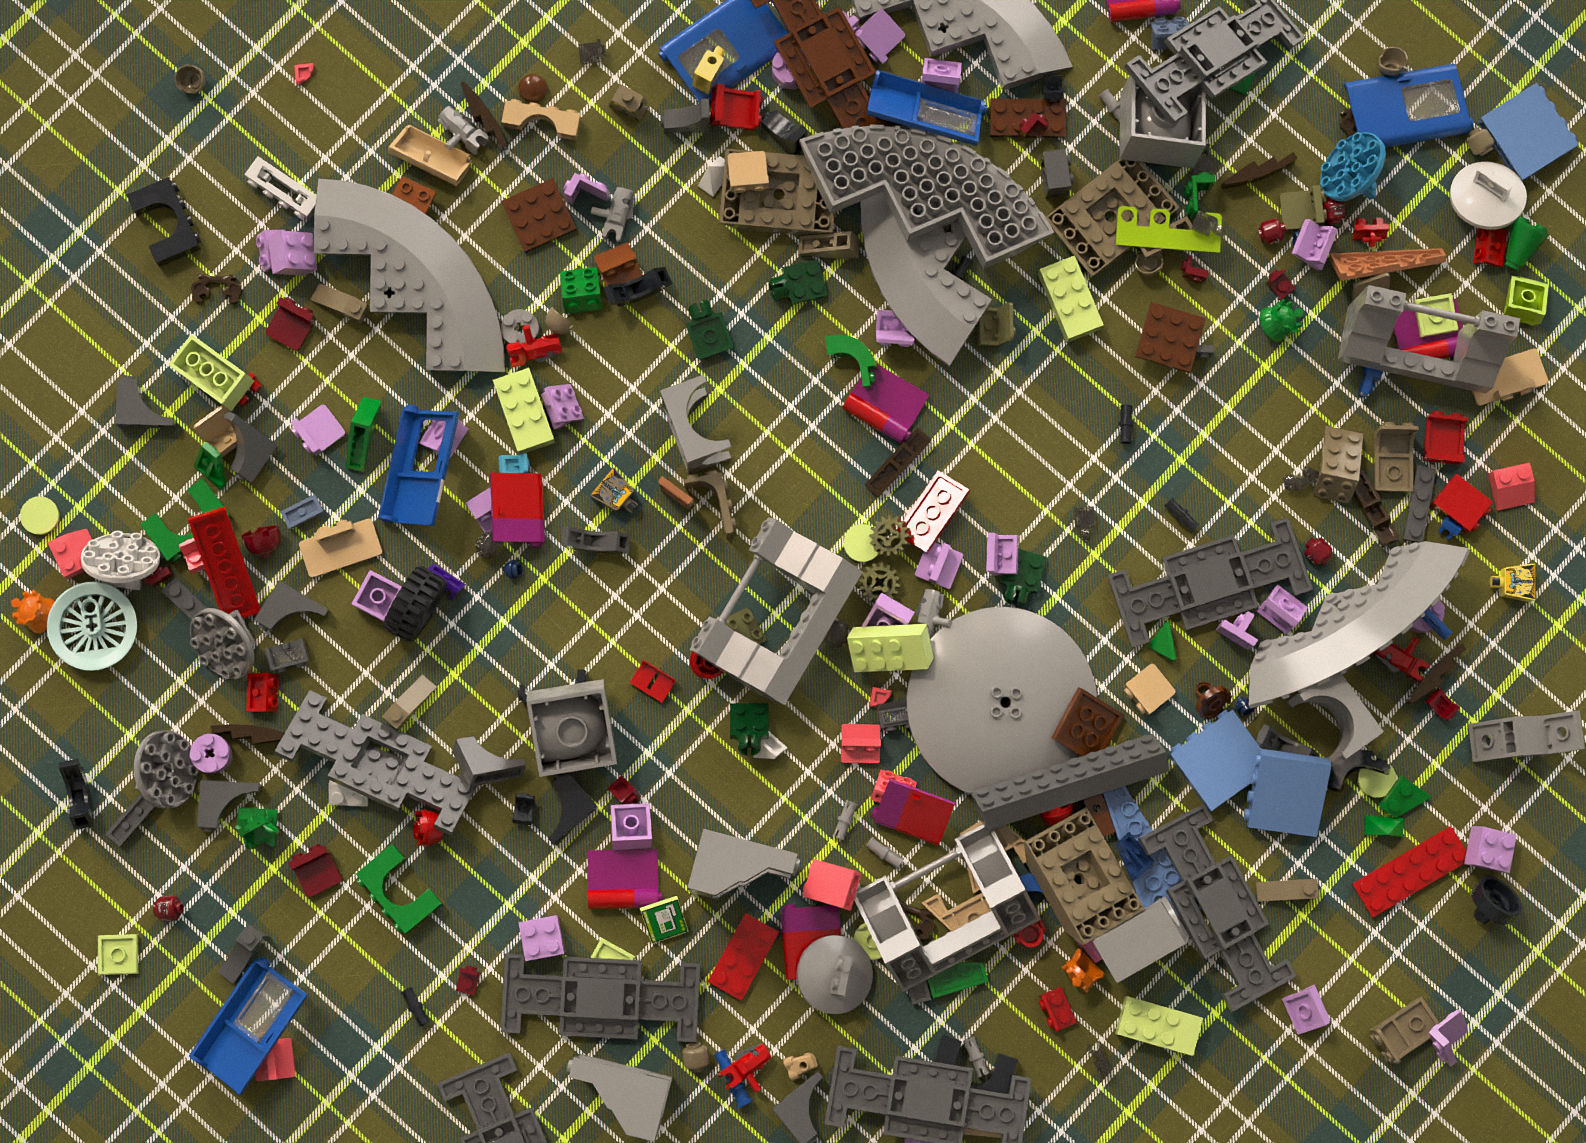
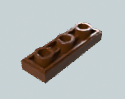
M1102 793L1083 799L1085 808L1087 807L1103 837L1115 833L1116 831ZM1094 805L1099 806L1098 812L1093 810Z

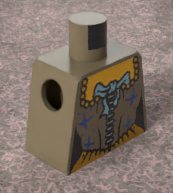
M621 84L608 105L639 123L649 107L644 96Z
M615 468L609 472L590 495L593 500L616 513H619L624 507L632 514L638 507V504L631 499L635 493L634 489Z

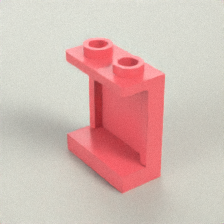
M813 859V863L809 866L807 882L803 886L802 896L851 911L862 873Z

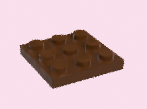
M553 178L501 201L525 253L577 230Z
M1151 302L1135 357L1190 373L1206 318Z
M1078 687L1051 738L1082 757L1088 753L1097 752L1108 747L1124 714Z

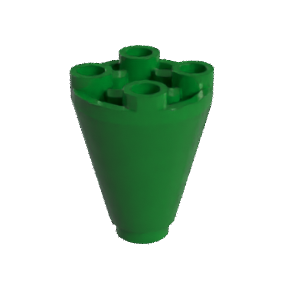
M1521 216L1512 223L1505 256L1506 262L1504 264L1517 271L1526 264L1549 236L1546 227L1539 224L1533 226L1530 224V220Z

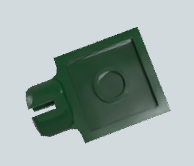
M819 260L782 267V275L773 277L769 281V290H773V293H770L772 299L780 300L786 298L789 299L791 305L828 296Z
M708 300L700 301L699 304L702 312H699L697 303L689 306L688 311L691 316V322L685 324L698 361L734 348L722 312L714 313Z
M1018 549L1017 574H1002L1000 584L1006 586L1004 600L1012 605L1014 597L1018 596L1015 606H1024L1029 593L1037 594L1047 559L1046 556Z
M730 703V739L738 741V751L744 756H747V748H751V756L757 755L761 750V741L769 739L768 703Z

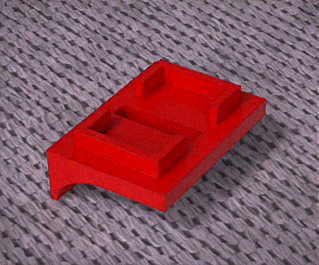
M643 660L631 679L630 684L663 703L675 684L676 679ZM655 674H660L651 689H648L647 687Z

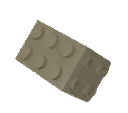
M1384 422L1383 425L1374 431V488L1377 492H1413V446L1416 432L1419 431V426H1414V423L1395 425L1394 422Z
M1330 426L1325 427L1321 465L1313 490L1314 496L1344 503L1351 501L1359 482L1363 433Z
M716 470L706 472L705 476L698 477V474L687 476V479L683 480L685 489L705 487L716 495L726 539L733 538L734 532H737L735 518L730 517V514L733 513L731 499L726 498V495H729L727 480L723 481L721 472L717 473Z
M1420 996L1369 1030L1372 1034L1370 1039L1376 1046H1380L1382 1049L1380 1053L1386 1062L1399 1064L1403 1056L1431 1038L1429 1031L1439 1022L1423 997Z

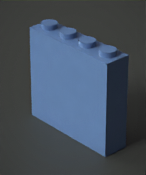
M1537 83L1487 113L1477 122L1481 130L1487 129L1495 141L1493 148L1506 167L1515 172L1522 182L1571 152L1579 145L1576 135L1569 131L1565 119L1559 116L1556 112V106L1548 100L1544 88Z
M1224 710L1217 715V721L1214 723L1209 721L1201 727L1203 731L1199 734L1194 732L1186 738L1187 742L1181 746L1178 743L1170 749L1172 753L1168 755L1209 812L1251 783V775L1256 771L1254 760L1255 756L1259 755L1261 748L1233 710L1229 712Z
M1260 749L1259 755H1256L1254 760L1256 771L1251 775L1252 791H1248L1247 795L1249 806L1248 809L1244 810V820H1246L1247 826L1249 828L1317 837L1332 766L1329 758Z

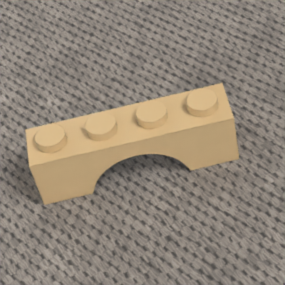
M516 99L506 100L502 117L503 127L522 130L528 122L542 119L550 122L555 127L559 138L577 141L581 116L577 114V111L570 109L561 111L554 106L545 108L540 107L541 105L537 103H529L528 105Z

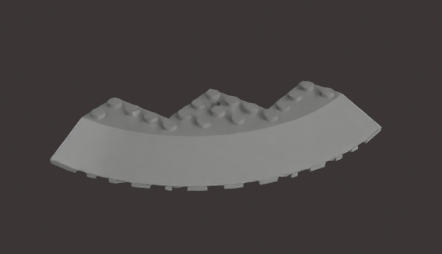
M850 0L859 24L866 22L880 9L890 14L912 6L930 58L983 40L1002 91L1041 79L1045 74H1055L1073 68L1067 52L1051 24L1030 0ZM940 29H944V30L946 31V33H943L942 31H939V30H940Z
M870 125L864 127L852 126L851 128L844 129L837 128L830 132H820L799 140L814 182L830 214L882 192L906 241L958 220L983 269L1011 258L1054 234L1043 212H1040L1033 199L1029 198L1023 191V188L1019 184L1017 185L1008 173L992 164L990 159L983 158L973 149L954 143L947 137L935 136L914 128L905 129L900 128V126Z
M900 125V128L911 129V127ZM882 192L862 200L860 203L861 231L863 233L865 253L871 266L872 275L881 290L882 296L888 302L895 317H898L903 323L904 328L916 338V341L925 346L933 356L947 366H950L992 301L988 296L945 270L967 238L959 221L956 220L906 241Z
M318 179L314 214V254L371 256L370 312L427 314L426 370L505 372L502 333L493 300L480 273L454 238L432 218L413 205L389 193L343 180ZM390 289L395 292V295H391V298L387 295Z
M1427 541L1415 542L1403 547L1397 546L1390 550L1378 584L1366 585L1362 588L1348 589L1344 592L1326 595L1312 631L1300 632L1296 635L1282 636L1277 639L1260 642L1250 666L1249 707L1253 708L1273 703V699L1282 697V699L1289 698L1290 693L1298 690L1301 693L1305 692L1315 683L1320 686L1330 681V676L1338 672L1344 674L1353 664L1356 663L1358 666L1370 659L1369 654L1378 648L1382 651L1393 643L1392 638L1399 633L1402 635L1414 626L1413 622L1425 616L1424 611L1429 606L1433 607L1441 599L1440 594L1447 591L1450 587L1449 582L1458 576V568L1464 566L1470 552L1469 548Z

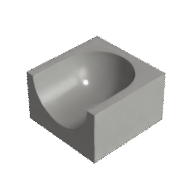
M1129 75L1120 93V159L1194 168L1206 146L1205 90L1199 85L1177 99L1188 113L1179 121L1171 124L1133 77Z
M604 679L527 692L526 702L539 777L617 764Z
M1167 896L1145 907V910L1096 937L1093 943L1118 983L1185 945L1190 936Z

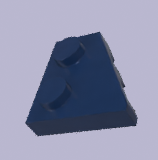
M1130 832L1116 843V847L1132 882L1155 862L1150 855H1146L1142 846Z

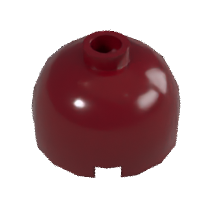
M276 525L259 527L254 532L250 530L241 535L246 550L252 555H260L261 558L272 556L271 552L277 550L281 542L279 526L276 527Z

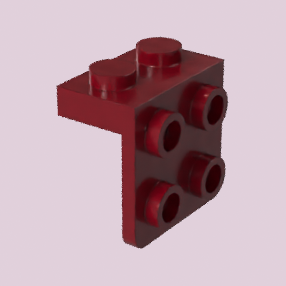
M280 297L276 303L279 308L265 333L268 337L298 351L314 325L316 318L312 314L313 311L305 306L300 308L296 306L294 300L288 297L286 299Z
M320 844L309 848L310 852L304 855L299 853L291 857L292 861L288 862L291 870L295 871L307 897H312L342 881V877L325 845L320 846Z

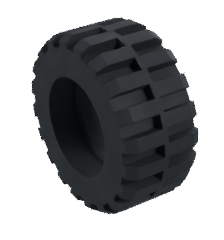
M417 566L403 583L393 600L383 622L385 630L407 643L415 641L440 603L447 587L446 580L424 566Z

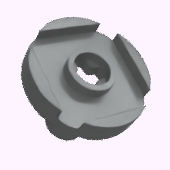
M517 309L503 317L501 333L504 340L509 344L518 341L520 344L526 342L524 332L519 333L517 330L515 331L518 324L522 326L529 325L533 338L536 339L538 336V321L530 311Z

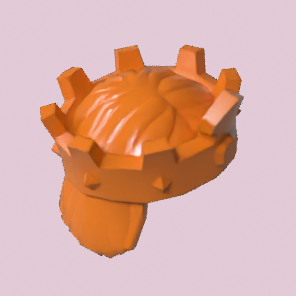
M32 590V593L25 591L23 593L24 598L21 601L18 598L11 600L12 607H17V612L12 613L13 618L17 619L16 623L28 626L36 634L47 630L48 615L55 602L53 599L44 598L40 593L38 594L35 590Z
M1080 948L1076 950L1072 959L1061 966L1063 971L1072 980L1073 986L1080 987L1086 993L1093 987L1095 981L1105 976V973Z

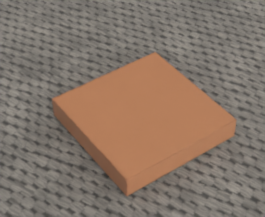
M663 476L659 479L658 485L660 490L686 509H691L694 505L693 498Z

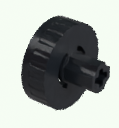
M1483 877L1471 890L1472 900L1477 907L1474 910V917L1482 924H1487L1492 920L1500 925H1507L1522 911V903L1515 891L1504 881L1496 877Z

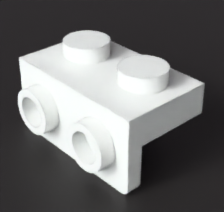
M331 780L329 781V805L368 806V797Z

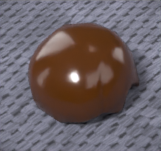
M537 74L524 76L518 85L519 96L532 103L542 100L548 90L547 82Z

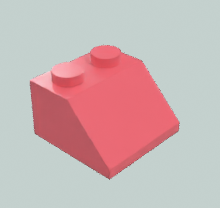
M1530 463L1494 470L1488 474L1497 511L1535 502V481Z
M87 528L64 534L48 542L63 577L68 580L85 572L81 565V553L88 542L92 540Z

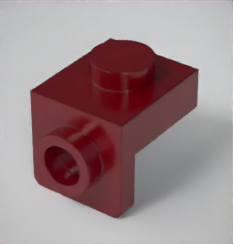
M1034 112L1029 119L1025 118L1019 125L1021 128L1019 135L1025 138L1036 125L1043 131H1046L1049 126L1048 120L1043 115H1038Z
M1189 255L1187 260L1183 259L1181 270L1184 271L1183 277L1190 278V281L1195 283L1205 282L1209 271L1192 267V255Z
M1439 688L1425 701L1437 717L1446 721L1453 718L1460 709L1459 705L1453 703L1443 690Z

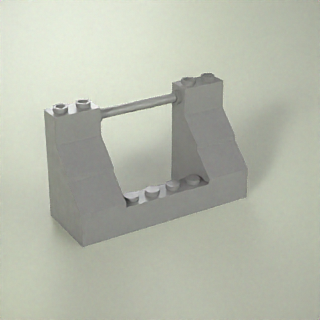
M1368 285L1348 306L1338 361L1484 394L1493 388L1510 343L1517 338L1520 318L1484 310L1473 317L1410 303L1405 300L1406 293ZM1410 310L1467 323L1458 332L1453 361L1387 347L1397 317L1403 311Z
M768 517L762 523L758 535L751 542L749 551L754 553V560L720 617L717 616L716 619L709 617L704 621L700 633L693 639L689 650L756 694L785 705L863 571L844 558L794 532L777 519ZM764 561L814 594L811 597L809 606L801 614L799 623L791 631L789 640L781 648L780 655L771 652L726 626V620L758 566Z
M981 824L977 828L956 838L955 841L958 847L953 852L899 879L895 883L893 881L889 882L887 877L884 876L856 892L855 903L884 963L902 992L1041 920L994 829L987 831L984 825ZM958 857H964L992 911L982 914L979 918L965 923L962 927L948 932L945 936L931 941L923 947L895 893L899 888Z
M703 829L688 890L690 893L717 900L737 887H744L767 873L790 879L791 875L795 876L800 859L797 858V853Z
M583 1054L579 1057L575 1056L573 1060H569L566 1072L570 1073L569 1078L593 1083L606 1107L613 1111L626 1135L655 1141L659 1133L672 1076Z

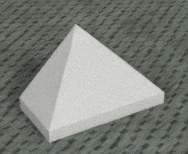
M721 156L708 166L698 184L700 189L714 197L723 184L725 159Z
M769 732V739L761 741V750L753 757L775 759L787 747Z

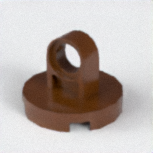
M1199 682L1195 687V696L1198 699L1195 709L1201 718L1212 719L1217 717V715L1224 711L1223 707L1225 704H1230L1232 695L1224 686L1213 687L1209 682ZM1200 689H1208L1204 694L1199 692Z

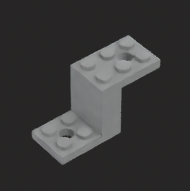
M1580 711L1544 716L1509 717L1468 724L1473 762L1508 757L1541 756L1585 749ZM1563 727L1567 732L1565 737L1561 733ZM1487 736L1491 739L1490 745L1486 743Z

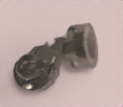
M1305 465L1302 471L1303 478L1292 474L1283 477L1284 488L1288 491H1299V489L1308 488L1307 485L1317 481L1319 471Z

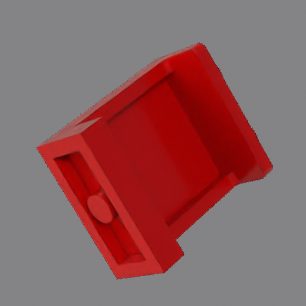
M717 83L712 88L710 125L750 131L755 130L761 124V114H759V108L763 102V97L760 96L761 90L750 92L724 88L725 84Z
M1432 411V413L1427 415L1422 461L1453 465L1463 464L1465 461V455H1463L1464 432L1468 417H1463V414L1460 413L1444 415L1442 411Z
M1456 473L1433 500L1430 507L1434 510L1439 509L1461 526L1464 529V533H1468L1470 531L1474 532L1480 525L1478 520L1482 516L1486 517L1492 508L1489 506L1493 501Z

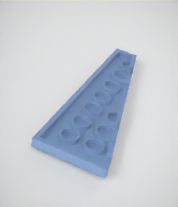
M1126 786L1102 793L1118 841L1130 832L1139 842L1138 838L1153 831L1139 810L1138 805L1132 799ZM1161 848L1150 854V857L1155 862L1132 882L1135 893L1144 908L1167 896L1173 906L1166 890L1181 882L1164 848ZM1193 898V899L1195 900V902H1196L1198 908L1201 909V906H1200V904L1198 903V901L1196 900V898Z

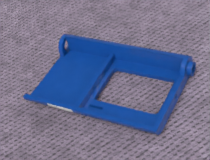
M408 404L407 407L402 409L377 519L391 523L434 526L460 413L418 410V406ZM425 420L446 422L434 472L413 471L422 425Z

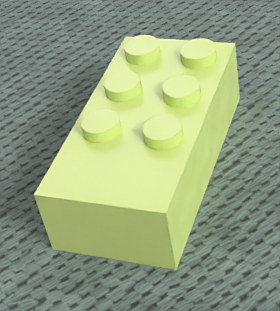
M1075 256L1039 270V279L1066 343L1102 329L1104 324Z
M192 334L168 364L230 411L234 409L254 382L246 373Z
M527 368L493 380L518 454L527 453L555 443L530 369Z
M927 624L853 627L847 637L854 672L928 669L934 659Z
M1125 996L1115 1034L1193 1056L1203 1018Z

